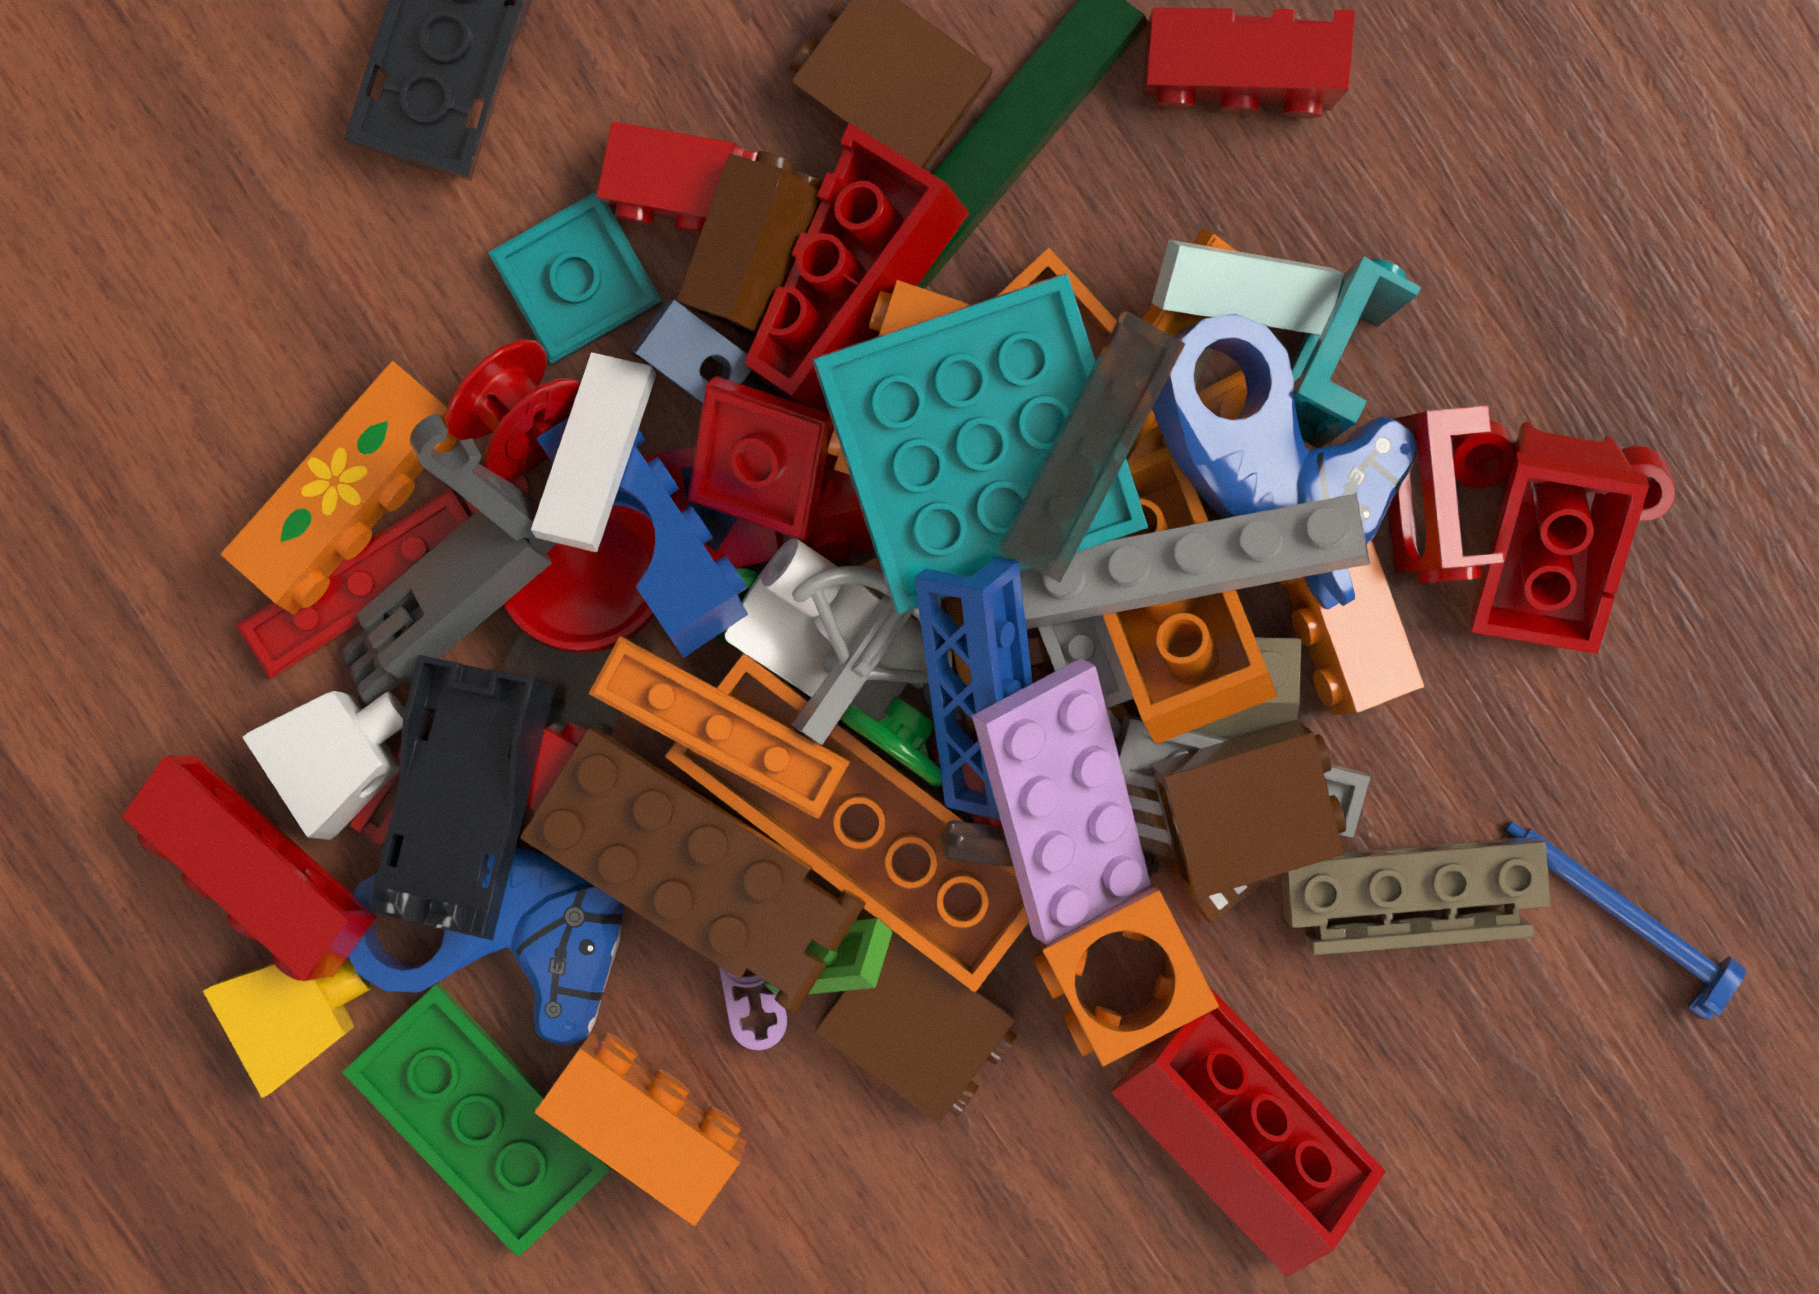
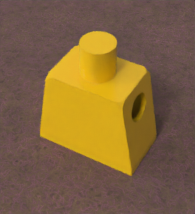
M348 958L334 977L304 982L298 981L282 973L274 963H270L226 978L205 989L203 993L261 1098L284 1084L354 1028L353 1021L344 1004L372 989L370 981L357 974Z

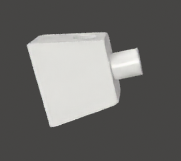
M332 691L250 731L243 736V739L305 835L309 838L331 840L398 773L400 764L385 740L402 729L405 708L389 691L385 692L364 709L353 695Z

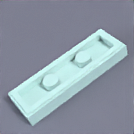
M1169 240L1152 304L1163 310L1206 317H1218L1235 313L1269 327L1321 335L1335 306L1344 273L1331 267Z

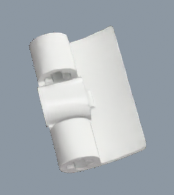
M792 538L784 543L775 553L743 598L742 604L749 615L726 629L724 636L727 642L812 697L829 675L823 667L824 657L829 652L835 650L812 597L804 602H796L793 599L792 592L799 584L811 576L838 566L797 538ZM840 584L823 589L847 648L883 597L884 593L860 584ZM911 616L908 618L875 668L927 671L921 623ZM866 680L850 705L855 706L876 721L882 720L887 715L884 713V710L894 696L898 697L907 682ZM909 683L916 689L923 687V683Z

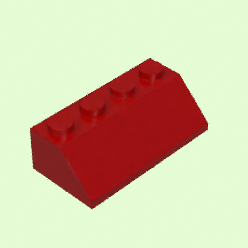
M1211 989L1219 1007L1156 1039L1140 1054L1111 1093L1276 1267L1288 1277L1334 1251L1386 1171L1221 997Z

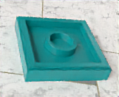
M597 191L488 252L538 342L546 350V356L552 365L663 304L608 204L596 197Z

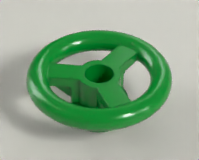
M894 696L884 710V713L887 715L879 721L874 720L853 705L848 706L839 719L843 724L928 784L936 787L942 785L940 766L929 759L925 742L935 729L934 723L896 696Z

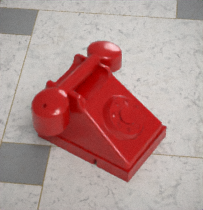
M1490 420L1491 432L1453 439L1452 452L1455 477L1464 486L1475 489L1488 488L1500 483L1505 478L1488 554L1503 553L1504 563L1485 564L1470 616L1471 632L1598 654L1615 600L1613 593H1617L1638 521H1650L1660 518L1670 510L1675 501L1676 489L1667 461L1657 451L1648 447L1631 446L1620 449L1615 439L1611 436H1606L1604 441H1592L1540 431L1533 427L1530 422L1521 424L1516 441L1513 440L1510 431L1504 425Z

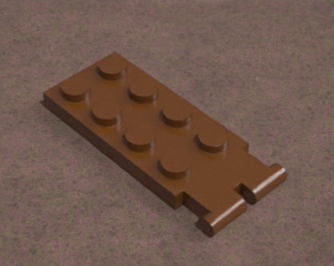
M594 726L587 730L520 837L740 979L745 971L749 969L780 989L774 998L775 1001L794 1013L798 1011L827 965L820 957L806 949L813 939L823 947L835 952L866 905L863 899L846 889L843 890L839 898H836L805 877L812 866Z

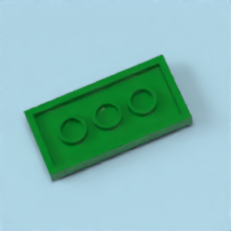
M439 982L342 1072L517 1258L612 1169L534 1113L545 1098V1093Z

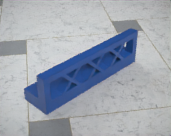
M995 557L971 577L925 568L914 578L939 764L942 771L945 807L1001 820L979 740L974 743L957 724L955 708L959 705L973 720L972 715L1033 684L1019 562ZM940 594L961 598L964 624L960 628L941 608ZM951 647L970 667L972 683L968 686L949 666L947 651ZM965 762L985 782L986 794L965 789L962 768Z

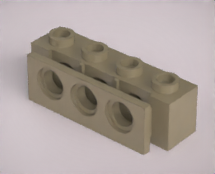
M1512 837L1344 851V855L1281 874L1284 920L1292 928L1315 926V933L1305 934V946L1314 955L1534 937L1533 924L1520 917L1519 909L1551 907L1546 842L1535 837ZM1504 904L1505 913L1477 912L1455 917L1457 908ZM1441 909V918L1417 917L1391 922L1393 920L1392 913ZM1378 915V924L1359 922L1333 925L1330 928L1326 926L1330 918Z

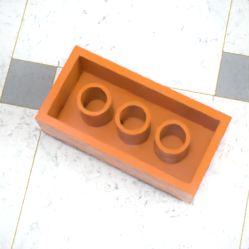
M1168 446L1128 462L1148 528L1117 539L1209 522L1196 488L1181 471L1171 456ZM1236 590L1103 615L1141 719L1155 745L1278 697Z

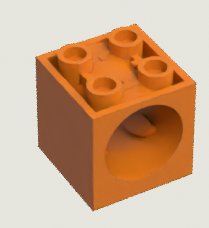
M1152 882L1150 887L1048 945L1038 940L1043 952L1034 956L1033 960L1053 999L1065 993L1072 1009L1062 1013L1065 1023L1082 1056L1084 1057L1095 1051L1102 1067L1219 1007L1160 890ZM1120 931L1122 936L1138 941H1144L1146 936L1153 939L1159 944L1164 959V975L1160 974L1152 992L1153 999L1141 1009L1125 1015H1120L1113 1010L1096 1005L1094 1010L1079 999L1075 989V975L1082 976L1087 958V948L1099 938Z

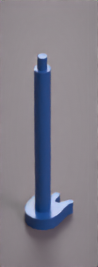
M1513 821L1508 824L1505 831L1514 838L1535 837L1546 842L1548 869L1705 983L1688 1005L1690 1010L1701 1018H1707L1708 1020L1714 1014L1719 1016L1723 1012L1725 1006L1744 979L1747 968L1730 956L1717 965L1534 830L1529 828L1526 831Z

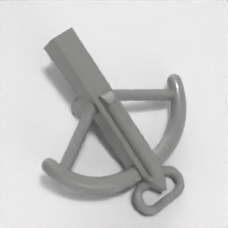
M865 566L835 567L811 576L793 590L792 596L796 602H804L812 597L835 650L829 652L823 660L824 670L829 675L791 724V726L808 738L822 745L866 680L929 684L927 671L875 668L910 615L913 614L920 621L919 608L900 614L895 612L882 571ZM840 584H860L884 593L883 597L847 648L823 589ZM950 648L947 654L949 666L952 668V651Z

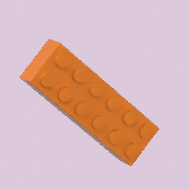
M744 653L718 686V689L804 735L791 726V724L809 702V699L770 669ZM837 722L822 746L850 760L819 819L682 744L676 742L665 756L667 759L793 855L812 866L815 872L843 892L846 889L866 902L865 910L882 921L891 930L974 993L1029 923L1010 853L990 837L984 836L981 830L952 808L945 807L943 801L839 722Z

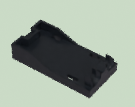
M388 0L344 139L348 144L387 155L404 164L423 170H436L471 181L509 58L532 0H516L515 6H506L507 0ZM378 69L388 72L386 81H383L382 84L383 91L379 101L370 97ZM476 100L483 101L484 105L476 129L471 127L468 129Z
M423 655L418 656L403 715L399 787L368 912L488 940L494 939L555 686L533 677L498 670L492 671ZM489 856H495L488 888L482 887L485 875H490L491 869L487 868Z

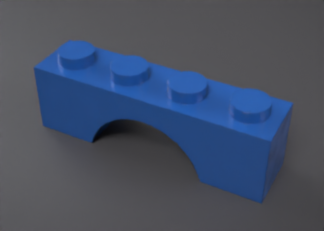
M569 417L536 438L552 463H554ZM638 429L613 506H622L636 510L653 522L655 529L654 554L647 571L636 588L684 658L749 615L737 595L747 587L726 555L716 562L712 559L703 545L713 538L692 506L680 512L670 495L679 490V488L658 457L647 464L636 448L646 441Z

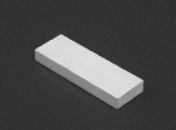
M591 352L531 527V531L536 538L593 552L598 551L656 378V373L652 366Z

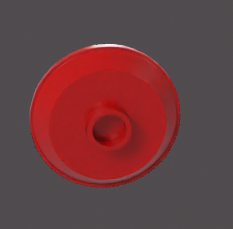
M612 506L598 551L593 552L560 543L556 544L547 552L552 564L504 603L510 617L533 640L563 652H595L615 646L620 636L630 639L642 630L655 616L636 588L647 571L654 554L655 529L653 522L636 510L622 506Z

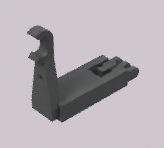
M438 413L426 417L415 426L410 435V445L422 467L453 488L475 506L478 511L356 614L364 630L342 648L341 657L346 667L350 668L349 674L353 682L358 685V692L362 700L368 704L385 692H391L402 682L409 685L412 682L419 655L438 659L551 565L552 562L547 552L558 544L535 537L531 527L539 507L536 500L520 488L478 464L481 454L472 438L460 440L456 448L446 453H440L434 449L437 444L446 441L448 432Z

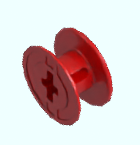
M520 339L498 348L481 360L462 380L450 399L445 415L448 433L459 441L471 438L476 440L492 433L484 453L485 468L503 479H512L529 472L549 458L536 438L570 416L580 387V383L574 378H558L540 385L547 366L546 350L536 340Z

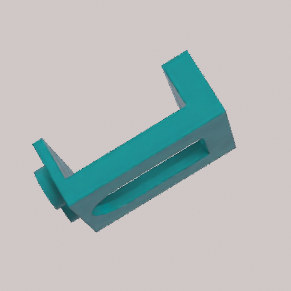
M1362 257L1345 272L1335 306L1321 335L1305 333L1290 364L1294 380L1295 407L1299 430L1303 441L1315 448L1324 447L1355 425L1367 400L1329 381L1359 318L1362 317L1380 326L1414 299L1421 289L1417 284L1405 279L1406 273L1392 262L1379 258L1370 260Z

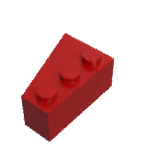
M1152 8L1147 24L1142 96L1157 97V106L1173 109L1194 108L1195 100L1220 101V110L1229 113H1257L1259 105L1284 106V115L1288 117L1320 118L1322 117V109L1332 110L1349 90L1355 10H1335L1334 22L1295 19L1296 11L1294 9H1273V17L1235 15V10L1230 8Z

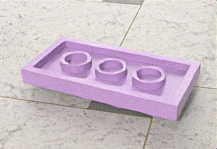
M1080 658L972 715L1031 932L1035 938L1048 945L1151 886L1095 665Z

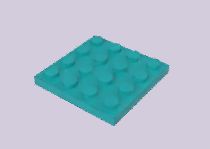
M1061 274L812 358L895 612L898 614L918 608L914 577L925 568L971 577L993 558L1000 557L1018 561L1019 570L1022 572L1148 528L1068 274ZM940 594V600L949 597Z

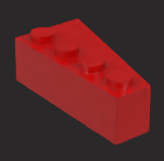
M848 123L840 142L844 150L833 174L827 172L817 194L821 203L807 233H800L791 255L795 258V262L784 287L776 288L744 361V364L758 378L783 398L826 412L828 407L812 358L879 336L880 332L870 329L869 324L880 291L893 294L897 280L917 286L970 214L947 183L851 123Z

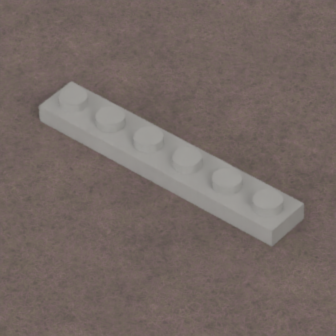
M1357 493L1108 541L1020 572L1026 629L1369 565L1370 561Z

